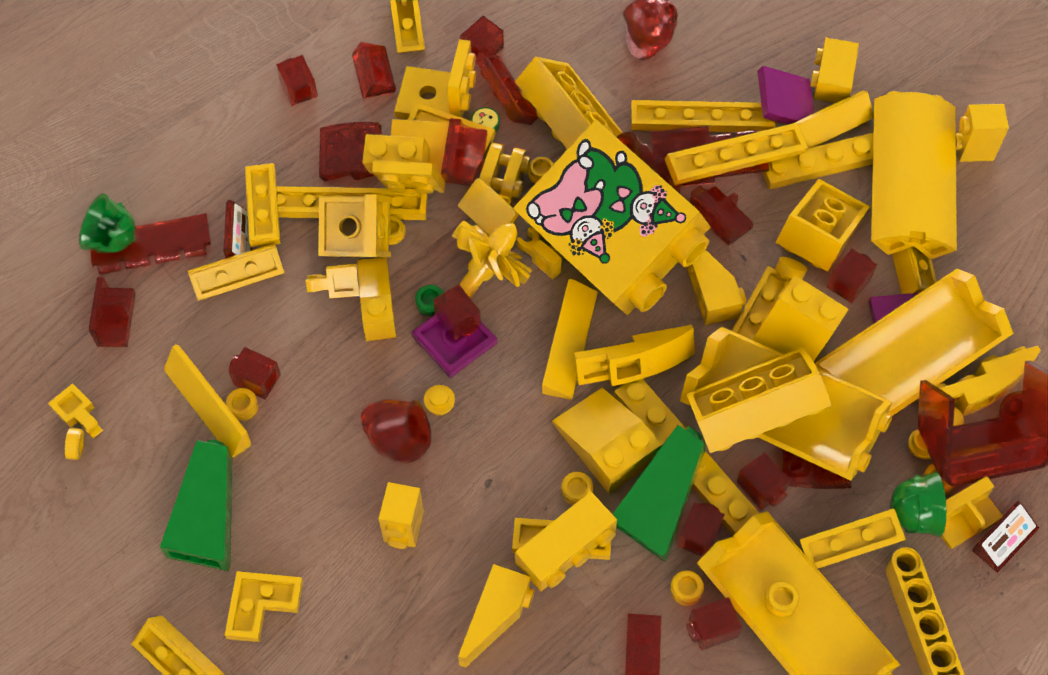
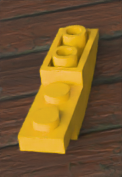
M692 325L632 335L631 343L574 353L577 382L579 385L610 380L611 385L616 386L644 379L668 370L695 354L694 328Z
M1025 346L1018 347L1002 357L997 355L989 356L980 362L975 375L965 376L957 383L948 386L945 383L937 385L929 391L922 404L927 415L933 414L938 407L943 405L956 407L963 416L991 405L1008 393L1025 376L1041 351L1039 346L1028 349Z

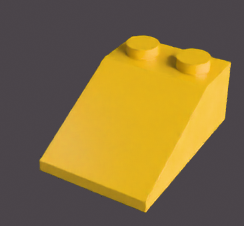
M818 179L791 212L775 243L784 247L786 251L797 254L809 261L814 267L828 272L842 253L870 206Z
M603 387L552 420V424L608 494L646 469L662 446L644 422Z

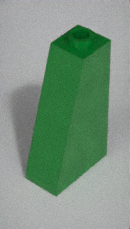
M679 425L676 426L612 514L617 519V529L664 562L671 551L705 453V443L701 441L703 436L689 426L686 429Z
M196 440L160 548L166 558L229 572L231 566L233 459L228 447L220 441L208 440L204 442Z

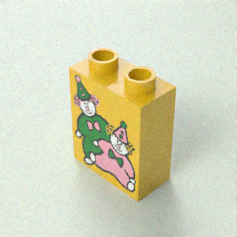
M596 119L513 208L627 316L635 307L641 312L652 308L666 291L667 285L662 281L665 275L678 262L683 267L693 264L704 253L709 244V239L704 234L711 227L700 211Z

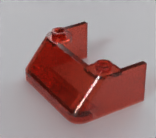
M1031 360L1025 361L1022 390L1011 392L1005 396L1000 404L999 417L953 426L955 398L929 381L920 380L918 431L937 473L950 486L975 483L986 476L989 479L1037 470L1048 465L1047 369Z

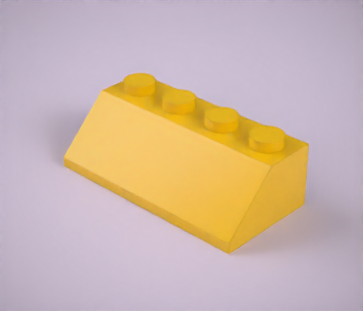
M535 56L516 79V84L522 90L521 95L533 104L537 110V116L552 129L553 137L562 142L566 149L578 139L595 119L624 145L627 146L630 143L629 139L569 63Z
M805 347L686 394L710 453L727 450L733 444L746 439H755L761 436L763 432L776 427L788 426L796 419L806 415L818 414L824 408L832 406L821 374Z

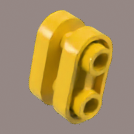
M492 142L479 179H482L492 189L501 191L500 195L508 197L513 202L515 197L519 198L521 195L523 181L520 179L522 173L527 174L531 157L527 156V150L516 147L511 155L504 154V145ZM501 165L507 166L504 179L497 178Z

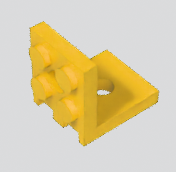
M459 39L451 72L406 66L394 110L395 118L408 120L415 102L463 118L464 111H468L470 107L471 94H468L469 89L474 88L476 82V71H473L475 53H471V41ZM431 92L436 95L434 98L429 100L423 99L421 97L424 93Z
M392 119L390 136L425 138L430 148L429 163L373 160L372 173L389 191L404 192L405 189H416L417 192L426 194L433 193L434 190H437L439 193H445L451 124L441 121Z
M365 194V197L319 196L318 256L391 258L389 234H391L392 222L389 221V204H392V198L377 194ZM348 218L353 219L357 225L355 233L350 236L346 235L342 230V224Z

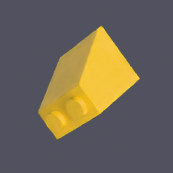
M794 275L756 333L753 341L783 354L805 347L814 362L849 309Z

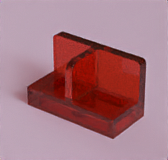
M450 118L441 170L445 183L471 186L477 178H480L488 136L485 129L465 128L462 119Z
M700 185L691 191L690 203L700 211L710 225V229L727 246L753 228L754 223L737 207L739 196L735 192L727 197L716 186L706 191Z
M97 277L89 332L97 347H128L136 293L133 288H109L104 277Z

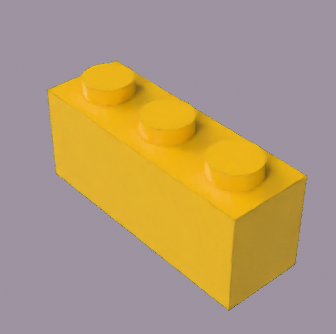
M590 491L515 552V563L525 575L531 577L532 583L540 592L548 586L554 588L565 578L567 570L573 565L576 568L580 567L591 556L590 552L598 545L604 547L615 537L617 519Z

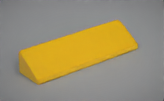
M915 246L892 254L901 294L919 293L937 282L932 260Z
M568 279L542 383V394L569 400L573 399L577 383L574 353L584 351L598 295V291L573 279Z
M177 344L172 346L165 364V373L216 439L228 447L232 458L236 457L251 446L247 431L182 348Z
M163 616L148 618L131 643L163 675H225Z

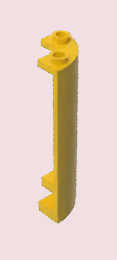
M891 91L887 95L874 99L871 242L887 255L913 246L930 260L957 251L956 107L944 100L942 96L919 92Z
M955 269L814 364L817 369L891 401L892 404L888 414L893 416L1014 333L1004 308L984 300L975 275Z
M720 327L708 336L701 364L687 374L680 401L690 405L687 393L784 354L724 327ZM819 370L832 406L824 408L818 414L806 415L796 419L788 426L776 427L763 432L758 438L851 481L858 471L863 473L866 471L872 457L869 453L880 431L883 433L887 431L892 420V415L888 414L892 402Z
M768 511L753 515L733 537L716 542L697 562L699 567L789 675H893L892 672L900 666V663ZM774 582H789L799 592V604L795 611L788 616H776L765 605V594L769 586Z

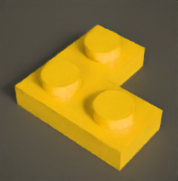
M236 571L224 635L226 639L260 642L265 610L298 613L304 582L302 577Z

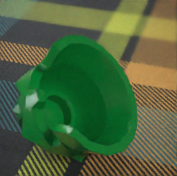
M104 193L98 195L89 206L83 219L79 233L80 248L83 250H96L97 253L122 251L129 244L136 241L135 220L123 206L122 202L116 203Z
M937 471L922 477L917 474L914 478L901 482L894 489L890 501V509H895L900 525L905 529V532L927 533L942 537L946 526L947 508L944 485Z

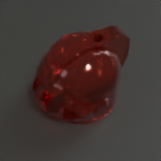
M636 0L623 11V18L626 23V43L632 56L639 60H647L655 56L657 52L671 42L675 32L674 29H676L678 23L677 9L671 1Z
M384 399L367 405L362 411L360 417L361 424L371 445L378 453L389 457V459L395 462L411 463L420 459L430 447L432 434L430 423L419 401L412 400L407 402Z

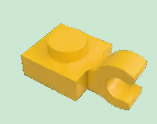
M529 227L527 235L532 240L526 242L518 237L517 247L532 257V262L553 280L561 273V255L553 246H547L542 240H539L538 232L534 228Z
M357 264L327 266L326 275H308L306 279L307 292L328 290L329 299L360 296Z
M73 383L48 403L50 408L70 428L78 422L93 439L103 431L95 418L89 414L95 408L94 405Z

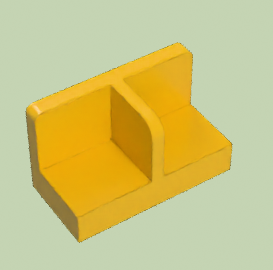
M479 178L474 181L457 205L489 236L495 229L503 224L513 223L518 217V213L510 205L511 200L506 196L497 194Z
M987 476L946 500V526L941 538L948 548L953 549L1003 518V515L988 497L995 486Z

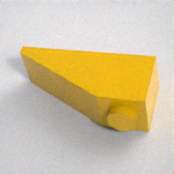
M390 0L397 53L425 50L418 0Z
M705 250L693 264L686 267L704 323L709 325L739 318L743 305H746L744 290L742 287L738 288L735 277Z
M387 257L357 260L360 303L366 342L397 338Z
M493 564L458 655L459 666L466 668L520 618L523 607L529 609L535 590L531 589L530 576Z

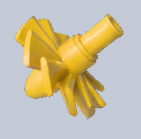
M462 221L458 225L452 237L457 239L459 249L471 252L473 257L468 264V273L454 289L459 297L470 301L482 282H487L494 274L501 281L504 276L516 287H519L520 283L525 284L530 278L528 273H531L532 269L519 261L522 259L520 254L511 251L518 234L515 224H503L495 229L490 236L479 225L471 226L466 221Z

